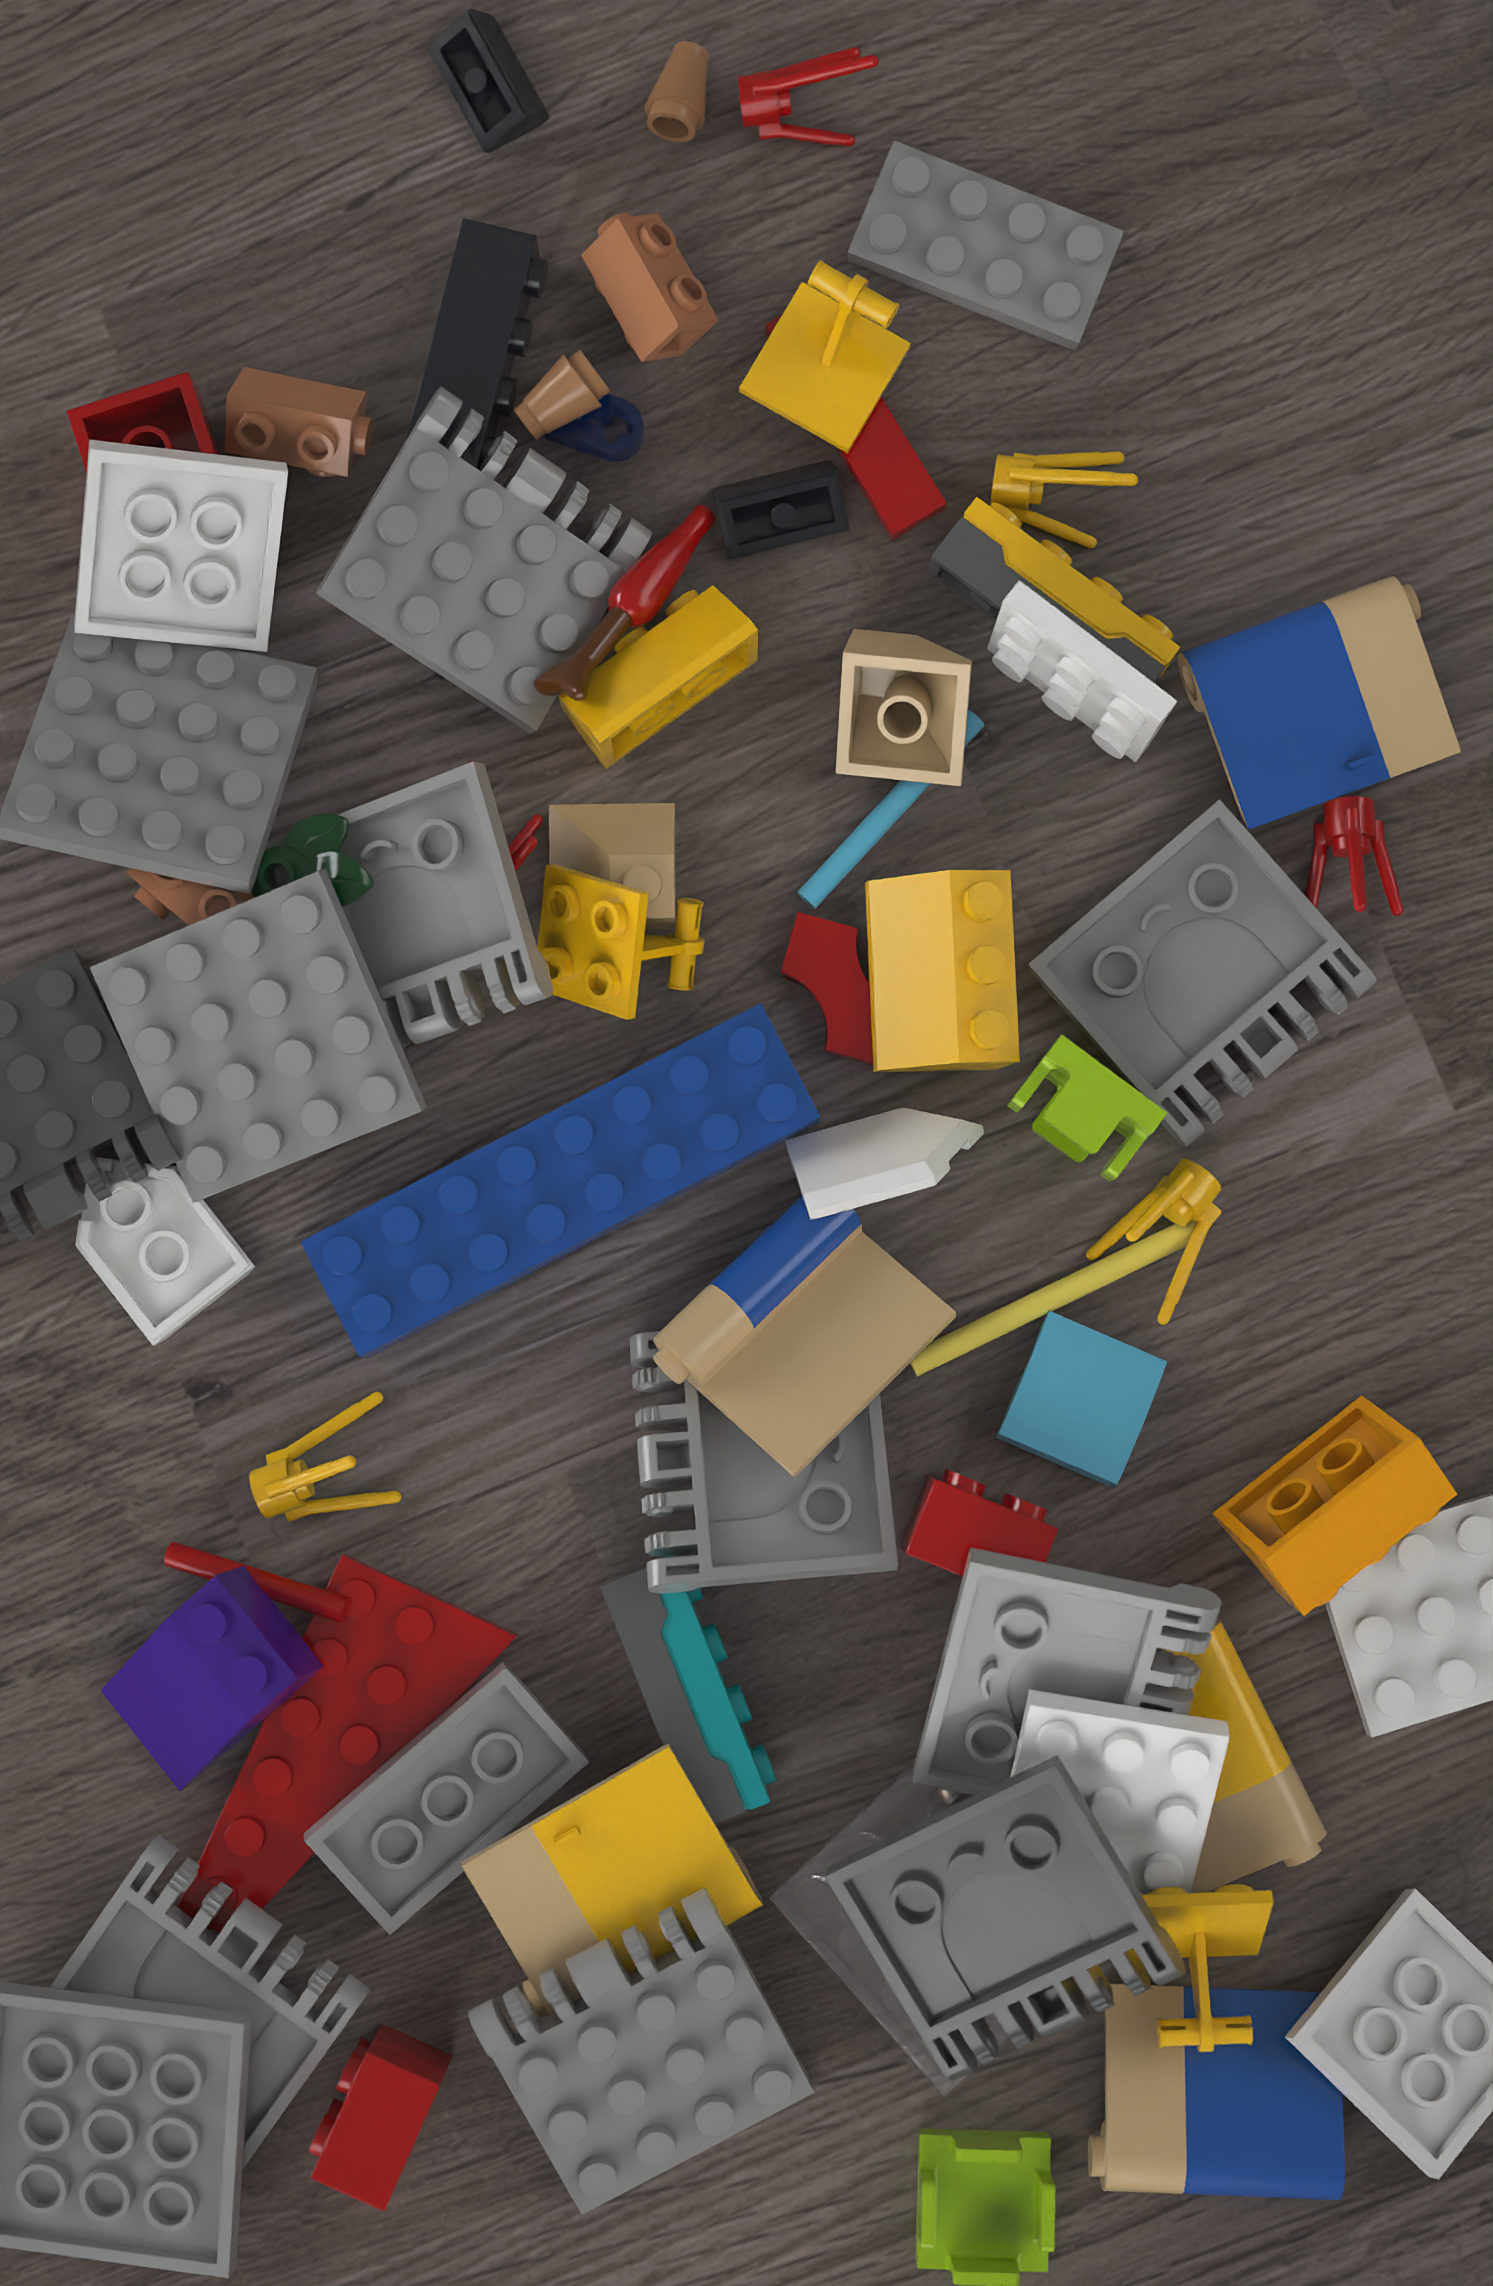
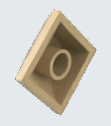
M853 629L843 651L835 773L961 786L972 660L917 635Z
M675 803L549 805V864H557L648 892L645 930L674 929L676 923Z

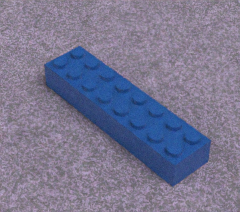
M760 1003L300 1242L358 1356L369 1358L819 1124L821 1116Z

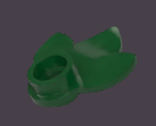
M319 814L297 822L290 830L282 846H273L264 851L252 893L255 897L274 890L275 888L271 884V875L280 866H284L288 872V878L284 885L326 869L342 907L355 902L365 895L374 886V880L357 861L339 851L347 836L348 819L335 814Z

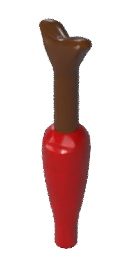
M697 505L678 527L640 557L621 576L610 590L608 614L576 653L534 680V687L540 694L554 696L565 692L573 700L580 702L586 700L589 681L597 666L628 628H638L648 624L669 598L700 540L715 523L716 518L709 508Z

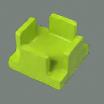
M1063 1035L1046 1051L1034 1067V1070L1007 1104L1009 1108L1018 1113L1044 1078L1051 1081L1056 1086V1092L1034 1120L1031 1128L1036 1134L1076 1163L1083 1162L1089 1154L1097 1153L1114 1129L1125 1136L1126 1139L1099 1174L1109 1182L1119 1176L1146 1138L1155 1131L1167 1115L1166 1111Z
M919 2128L916 2224L917 2269L949 2270L953 2284L968 2286H1020V2272H1048L1049 2252H1054L1056 2193L1055 2183L1050 2171L1051 2137L1049 2132Z

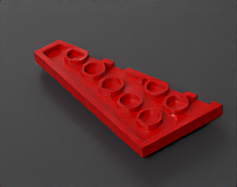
M347 1554L341 1555L325 1590L351 1598L352 1601L347 1619L344 1623H340L319 1615H313L303 1640L324 1667L265 1718L198 1861L200 1865L197 1871L198 1875L187 1891L184 1892L177 1908L194 1919L202 1908L201 1903L214 1886H218L220 1882H223L232 1888L233 1892L207 1928L220 1933L245 1898L263 1909L315 1853L304 1841V1833L449 1709L518 1634Z

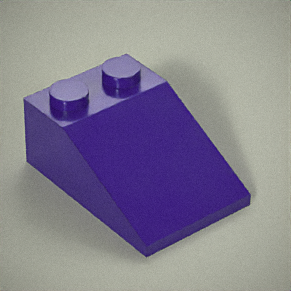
M242 1566L215 1575L158 1627L101 1691L177 1789L181 1791L324 1666L269 1596L258 1586L246 1567Z

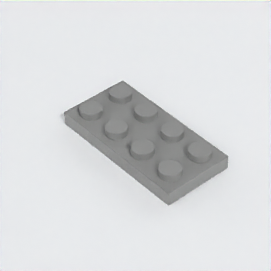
M894 140L847 252V262L1070 350L1077 351L1122 240L1124 230Z
M503 1661L304 1833V1841L383 1929L391 1935L464 1872L461 1866L462 1861L502 1839L585 1767L589 1760L580 1747Z

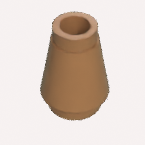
M682 41L674 45L672 54L645 103L644 108L648 116V128L656 136L664 140L678 143L690 141L694 138L695 132L704 126L709 53L699 44Z
M578 350L568 359L563 354L514 411L534 438L538 440L544 434H548L601 407L602 405L599 400L608 394L610 389L582 351Z

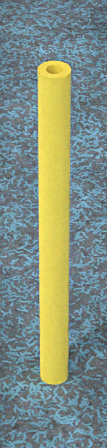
M1190 1220L1186 1226L1173 1224L931 1341L910 1362L915 1375L918 1377L1048 1314L1049 1311L1052 1312L1186 1247L1196 1222Z

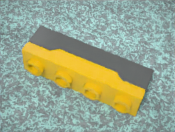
M976 497L964 512V516L958 520L932 554L927 573L994 623H996L1003 600L1020 580L1156 684L1180 649V646L1172 641L1174 635L1171 630L1157 618L1148 614H1143L1142 617H1139L1121 603L1123 600L1122 595L1105 580L1099 577H1093L1089 580L1070 566L1072 564L1071 557L1055 543L1043 539L1040 543L1020 529L1022 526L1021 521L1008 508L996 502H992L989 506Z

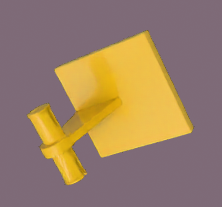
M820 260L810 275L808 285L801 282L740 385L739 392L848 453L910 349L911 343L887 330L898 311L899 304L897 302L894 303L868 288L869 281L858 274L850 278Z
M557 864L546 865L537 948L547 962L553 984L552 995L625 1020L634 1019L636 1015L641 961L671 956L667 987L681 991L693 990L696 956L703 954L705 940L699 937L704 902L693 898H678L676 900L677 909L674 933L669 935H644L649 898L648 892Z
M1232 1884L1222 1886L1214 1892L1187 1893L1186 1890L1179 1887H1161L1152 1890L1148 1895H1142L1158 1924L1169 1933L1181 1957L1189 1958L1195 2006V2018H1157L1156 2030L1159 2048L1197 2045L1199 2052H1213L1214 2045H1252L1253 2027H1251L1252 2020L1250 2015L1212 2017L1207 1957L1258 1955L1274 1903L1272 1890L1253 1891L1247 1885Z

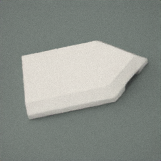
M902 1107L787 1139L785 1144L810 1219H817L935 1186L950 1170L949 1161L961 1148L969 1150L984 1134L983 1125Z
M96 1157L100 1167L105 1170L111 1181L113 1193L112 1196L99 1202L86 1183L84 1197L88 1209L82 1212L81 1220L78 1221L75 1246L147 1339L155 1346L171 1336L236 1285L256 1266L203 1199L195 1203L192 1202L177 1166H167L157 1171L153 1164L144 1163L148 1176L135 1183L124 1172L119 1160Z

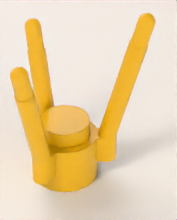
M1119 451L1048 455L1014 453V456L997 454L990 505L992 502L999 503L1012 511L1021 523H1026L1067 541H1072L1092 549L1097 545L1096 538L1029 510L1028 505H1041L1044 483L1132 487L1138 483V476L1133 473L1054 469L1120 464L1124 461L1125 457Z
M1181 1159L1169 1176L1164 1175L1155 1188L1087 1250V1258L1091 1261L1096 1260L1125 1234L1128 1241H1137L1162 1215L1179 1226H1186L1190 1220L1195 1221L1196 1224L1157 1316L1159 1324H1168L1182 1295L1208 1230L1222 1213L1212 1203L1222 1190L1221 1185L1210 1172L1199 1164L1188 1159Z
M376 1391L360 1402L355 1403L288 1447L267 1454V1465L250 1471L249 1479L252 1493L260 1512L266 1519L284 1513L287 1520L291 1522L310 1514L375 1507L377 1505L398 1503L401 1500L402 1495L399 1491L372 1492L306 1500V1498L315 1495L314 1482L353 1468L357 1463L356 1458L349 1455L308 1469L302 1459L293 1462L295 1458L380 1404L384 1399L381 1392Z

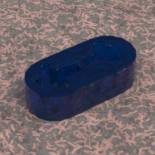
M608 393L599 400L602 405L601 407L583 415L581 419L577 418L548 434H544L542 437L607 461L621 462L629 460L638 453L643 445L645 433L642 416L636 406L623 398ZM616 417L624 418L626 430L631 433V436L620 435L616 443L607 442L605 429L592 424V420L605 425H613Z

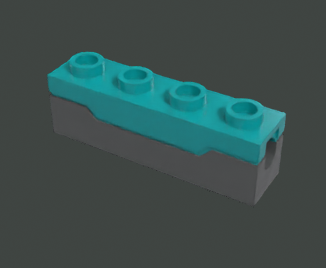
M668 1555V1556L663 1557V1558H671V1557H675V1556ZM646 1565L602 1582L600 1585L601 1591L662 1745L664 1746L669 1743L715 1824L745 1813L747 1809L752 1810L769 1803L770 1793L766 1785L777 1781L764 1745L761 1744L751 1748L742 1724L753 1720L739 1683L727 1687L718 1663L727 1660L728 1655L715 1623L703 1627L695 1608L694 1602L704 1599L701 1587L687 1592H649Z

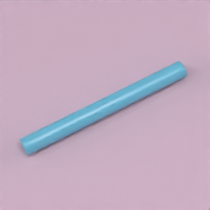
M969 709L965 747L985 726L982 720ZM900 780L797 891L799 897L811 908L816 909L931 783Z

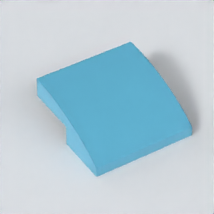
M1049 1311L1042 1322L1024 1372L1015 1386L996 1438L1114 1489L1122 1476L1140 1434L1167 1361Z

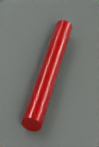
M174 1541L170 1543L164 1556L165 1566L207 1580L212 1579L215 1575L245 1566L258 1586L272 1601L340 1623H344L347 1619L352 1601L349 1597Z

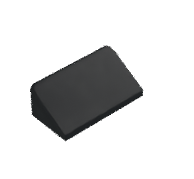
M469 9L426 47L484 152L490 153L540 127L550 118L497 20L491 14Z
M832 460L796 467L716 487L711 490L729 560L850 530L838 469Z

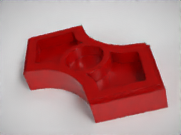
M797 912L780 975L806 989L819 1005L826 1025L825 1053L873 1065L870 985L858 961V928Z

